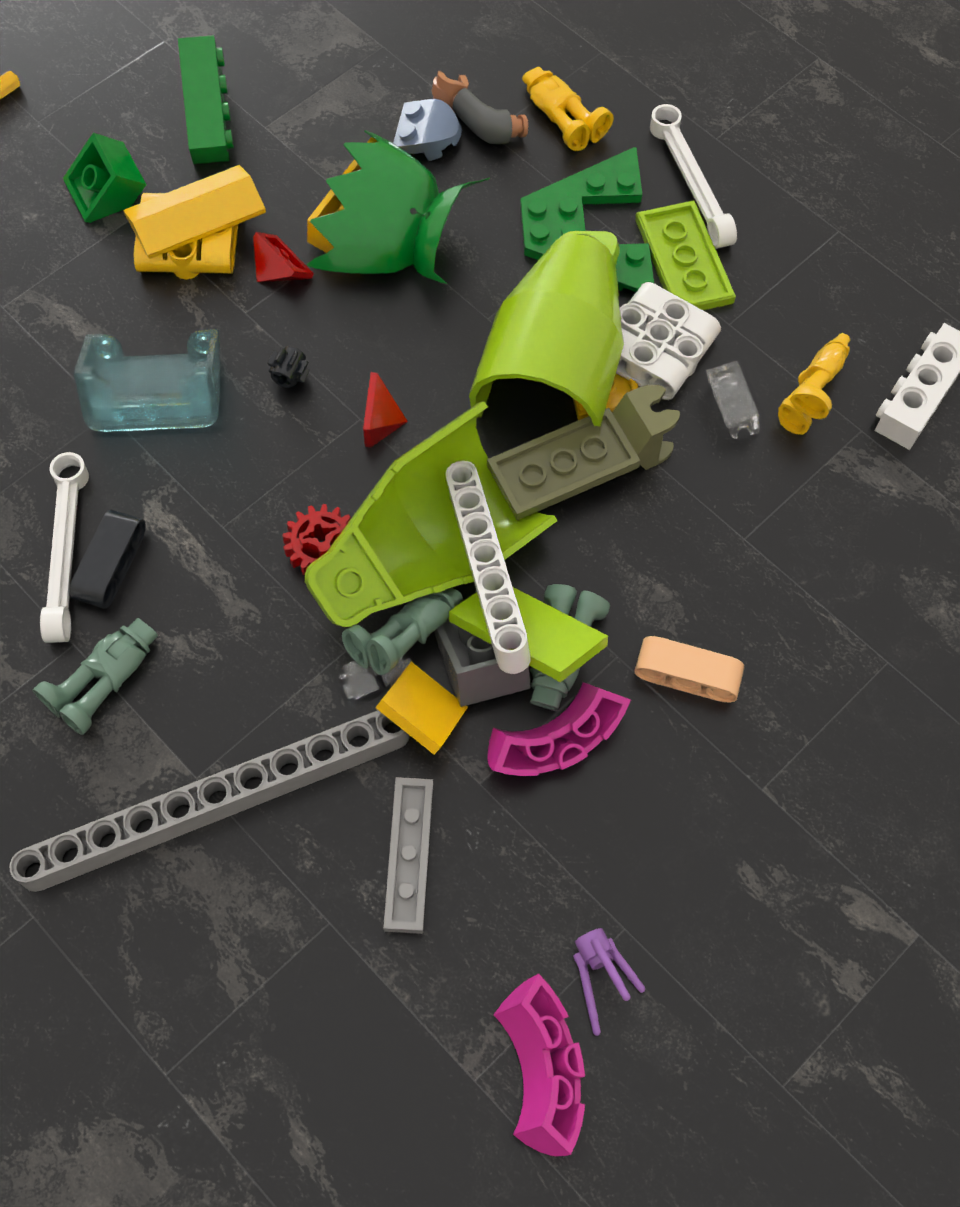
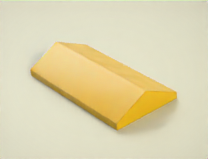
M240 165L123 210L149 259L266 213L264 204L251 176Z

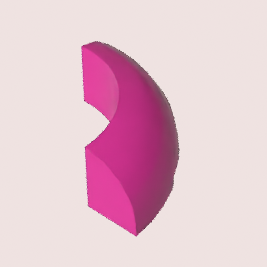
M583 682L578 694L569 707L549 723L525 731H506L493 728L487 753L488 765L493 771L516 776H537L539 773L559 768L563 770L588 757V752L594 749L603 739L607 740L625 715L631 700Z
M537 974L518 986L502 1002L494 1014L514 1044L523 1075V1106L513 1135L525 1145L540 1153L551 1156H568L573 1152L583 1122L585 1104L580 1103V1078L585 1077L584 1063L579 1043H573L569 1028L564 1020L569 1017L565 1008L549 984L540 974Z

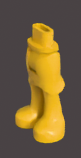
M536 67L523 75L522 81L527 85V92L531 95L530 99L549 117L551 122L558 125L563 133L564 143L571 150H583L587 147L589 139L592 143H597L612 126L614 117L607 108L599 107L592 113L589 112L582 105L580 96L573 92L559 77L553 76L551 71H543L540 67ZM570 112L575 120H572L566 113Z
M839 334L817 352L808 368L798 376L799 386L780 405L778 418L780 424L789 432L805 434L812 424V418L823 419L829 414L832 408L831 399L822 388L833 380L834 376L844 366L850 352L848 346L850 337L847 334Z

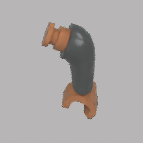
M438 71L432 85L433 99H439L447 103L463 123L479 138L490 144H508L510 139L516 138L517 135L519 137L527 136L528 119L526 115H518L516 117V115H510V112L506 109H494L483 103L468 90L469 83L466 75H459L457 81L447 78L445 73Z

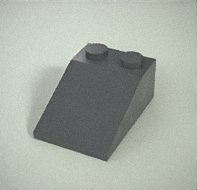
M449 619L434 631L451 686L461 707L530 689L529 666L517 674L505 673L497 664L491 644L449 622Z

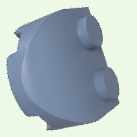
M427 99L407 102L403 105L393 144L408 154L424 153L427 160L432 161L442 157V150L448 145L456 146L461 137L462 128L452 108L442 100Z

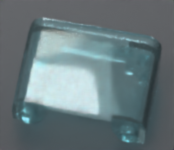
M205 329L192 333L187 342L188 354L125 357L122 346L115 337L108 334L86 335L74 371L75 383L85 423L91 429L101 432L197 428L214 424L218 419L220 406L219 330Z

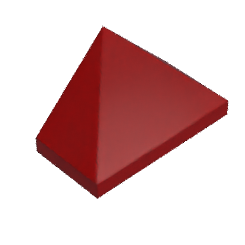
M261 232L255 233L253 241L257 282L312 279L314 273L277 235Z
M374 372L370 373L363 426L365 447H373L408 422L378 373Z

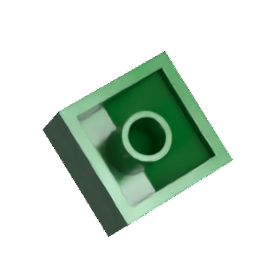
M94 132L63 177L84 221L89 223L130 208L147 185L124 142Z

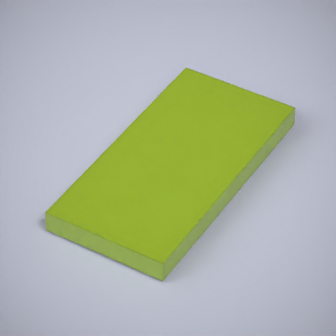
M695 200L636 213L635 221L644 243H649L651 260L663 289L701 310L734 304L736 295Z
M513 587L527 633L531 658L529 666L561 683L608 646V635ZM476 592L449 611V622L492 645Z

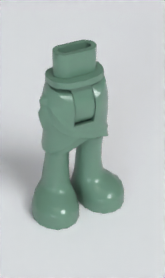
M548 585L544 593V601L547 605L569 615L574 605L577 591L569 585ZM583 590L577 602L574 619L591 627L594 620H602L607 616L610 603L593 592ZM531 667L530 672L533 679L531 687L534 691L530 702L539 707L558 711L561 699L567 697L568 691H570L577 679L580 668L560 683Z
M448 588L442 592L409 601L403 609L391 616L383 627L371 634L360 625H353L342 633L345 649L361 667L368 668L371 666L377 674H386L396 667L398 661L417 640L425 644L427 637L449 619V611L459 604L463 597L458 590Z
M137 618L128 627L122 626L119 631L108 634L94 647L93 652L80 663L81 666L63 683L54 685L43 681L35 686L32 691L58 718L61 717L75 732L84 735L91 727V718L109 693L112 690L117 693L122 683L139 667L145 656L150 652L148 646L158 637V634L145 622ZM93 678L99 679L80 700L73 702Z

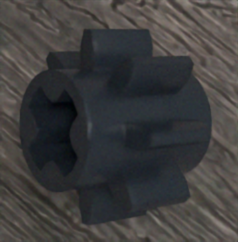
M292 346L281 348L279 352L273 350L267 362L271 366L268 372L271 373L272 380L286 388L296 386L298 381L304 383L310 371L306 368L309 362L306 361L305 354Z

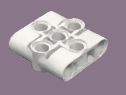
M651 282L643 283L631 300L620 307L624 346L616 373L627 380L632 379L636 381L640 387L645 385L663 386L666 391L662 399L670 400L675 396L685 380L695 372L698 362L720 333V323L712 315Z

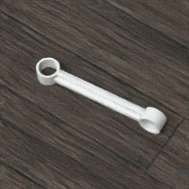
M669 104L657 106L652 111L650 131L655 137L665 140L707 222V231L715 249L734 245L737 240L734 219L729 213L723 214L680 131L682 117L680 110ZM660 120H668V121H671L672 123H671V124H664V123H661V122H659V121H660Z
M72 452L59 454L50 464V473L57 485L47 605L42 608L40 615L41 636L45 643L68 642L71 636V616L68 607L78 490L83 488L89 479V473L83 459L78 454ZM67 467H80L79 472L73 477H59L60 472Z

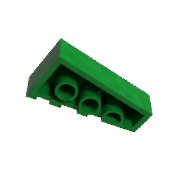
M214 35L178 38L188 145L193 164L230 161L229 149L234 148L232 131L231 129L227 130L226 121H231L229 103L224 101V94H228L226 76L225 74L222 75L221 68L225 66L223 48H217Z

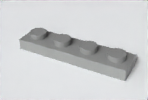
M399 777L395 779L384 932L423 934L433 779Z

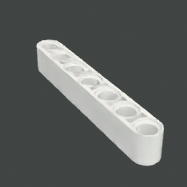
M457 461L452 463L446 470V479L456 520L497 664L505 673L517 674L524 671L531 661L527 633L477 469L471 462Z

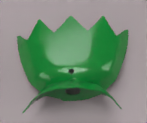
M365 130V133L378 142H345L343 144L344 147L356 160L361 169L327 178V184L337 196L344 209L311 219L310 222L334 248L314 258L307 266L333 272L376 274L397 272L413 264L417 272L422 276L447 284L434 272L438 243L451 207L461 189L489 180L490 178L457 185L439 194L433 174L418 160L390 141ZM415 208L417 213L412 215L410 210Z

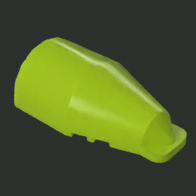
M570 231L563 234L550 246L507 296L496 313L469 393L471 408L479 402H487L494 380L521 378L542 382L564 391L582 404L591 417L594 426H601L624 346L616 262L620 247L614 234L606 231ZM483 411L477 414L476 417L481 418Z
M485 401L477 403L396 459L386 470L328 551L307 567L305 584L326 617L333 624L341 627H351L371 613L403 604L425 595L442 592L451 587L474 582L446 479V470L452 463L468 461L475 465L504 560L557 522L554 515H545L538 512L516 520L487 467L488 457L481 445L476 429V415L488 408Z

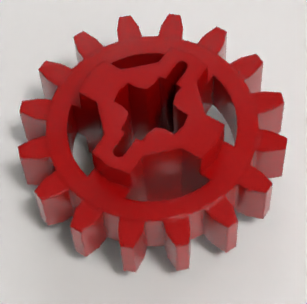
M326 504L322 505L320 511H315L311 505L308 506L309 514L304 515L298 511L296 512L297 522H287L288 532L283 533L285 555L290 557L293 568L301 565L302 575H305L307 567L328 551L350 521L351 516L349 514L341 518L339 507H336L331 513L328 512Z

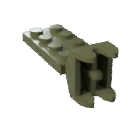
M660 385L639 387L627 392L613 412L609 408L605 409L601 426H594L591 417L588 416L487 459V467L516 520L639 468L640 465L647 470L667 460L673 452L674 444L673 442L662 441L663 435L677 425L680 411L666 409L661 412H654L650 408L652 405L660 402L666 389Z

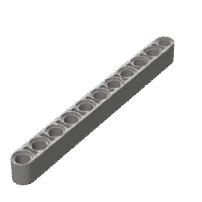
M377 710L26 847L12 857L9 865L10 873L16 881L29 891L45 890L400 749L407 744L410 735L402 729L397 733L385 731V726L394 722ZM357 736H363L368 739L367 743L361 747H354L349 744ZM326 749L333 752V755L328 760L319 761L315 759V755L321 750ZM293 763L298 766L297 770L290 775L279 773L285 764ZM252 777L262 779L261 784L257 788H244L248 779ZM214 792H226V796L221 802L215 804L208 802L209 797ZM181 805L190 806L185 816L181 818L172 817L177 807ZM146 819L153 820L149 830L142 833L136 832V828L141 821ZM111 833L116 835L114 842L108 847L102 848L99 846L101 839L105 835ZM78 848L77 856L72 861L66 863L62 861L66 851ZM33 863H40L39 871L32 877L26 878V869Z

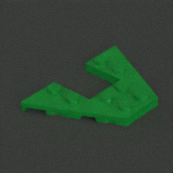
M633 147L522 197L520 210L524 255L539 260L563 234L570 231H585L583 204L641 203L643 194L637 148ZM649 243L619 244L620 251L616 262L618 290L622 291L623 288L637 292L643 283L651 282L654 284Z

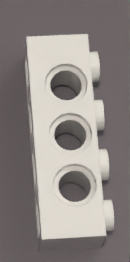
M946 323L942 325L937 334L930 332L921 347L925 352L922 356L917 353L915 354L906 369L910 373L907 378L903 376L899 378L891 391L895 397L892 401L885 399L876 413L880 421L875 431L908 450L911 449L960 374V331Z

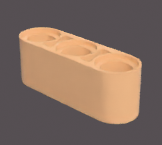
M648 636L643 639L635 667L636 676L642 680L727 703L737 700L744 672L743 662L736 658L656 636Z

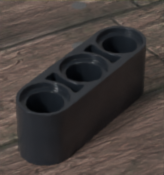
M112 509L105 513L70 585V597L72 599L107 609L112 604L144 538L146 530L144 519Z

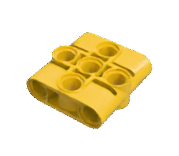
M143 193L140 203L166 193ZM238 224L151 259L147 257L136 236L134 245L135 269L137 272H174L177 277L185 280L192 279L199 273L233 274Z

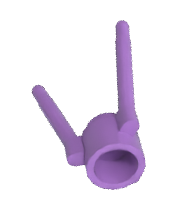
M602 928L592 930L579 937L575 941L579 952L573 955L579 968L589 1019L595 1036L600 1035L601 1030L587 965L590 964L592 970L605 967L624 1001L630 1000V994L612 963L613 959L640 993L645 991V986L619 953L612 938L608 939Z

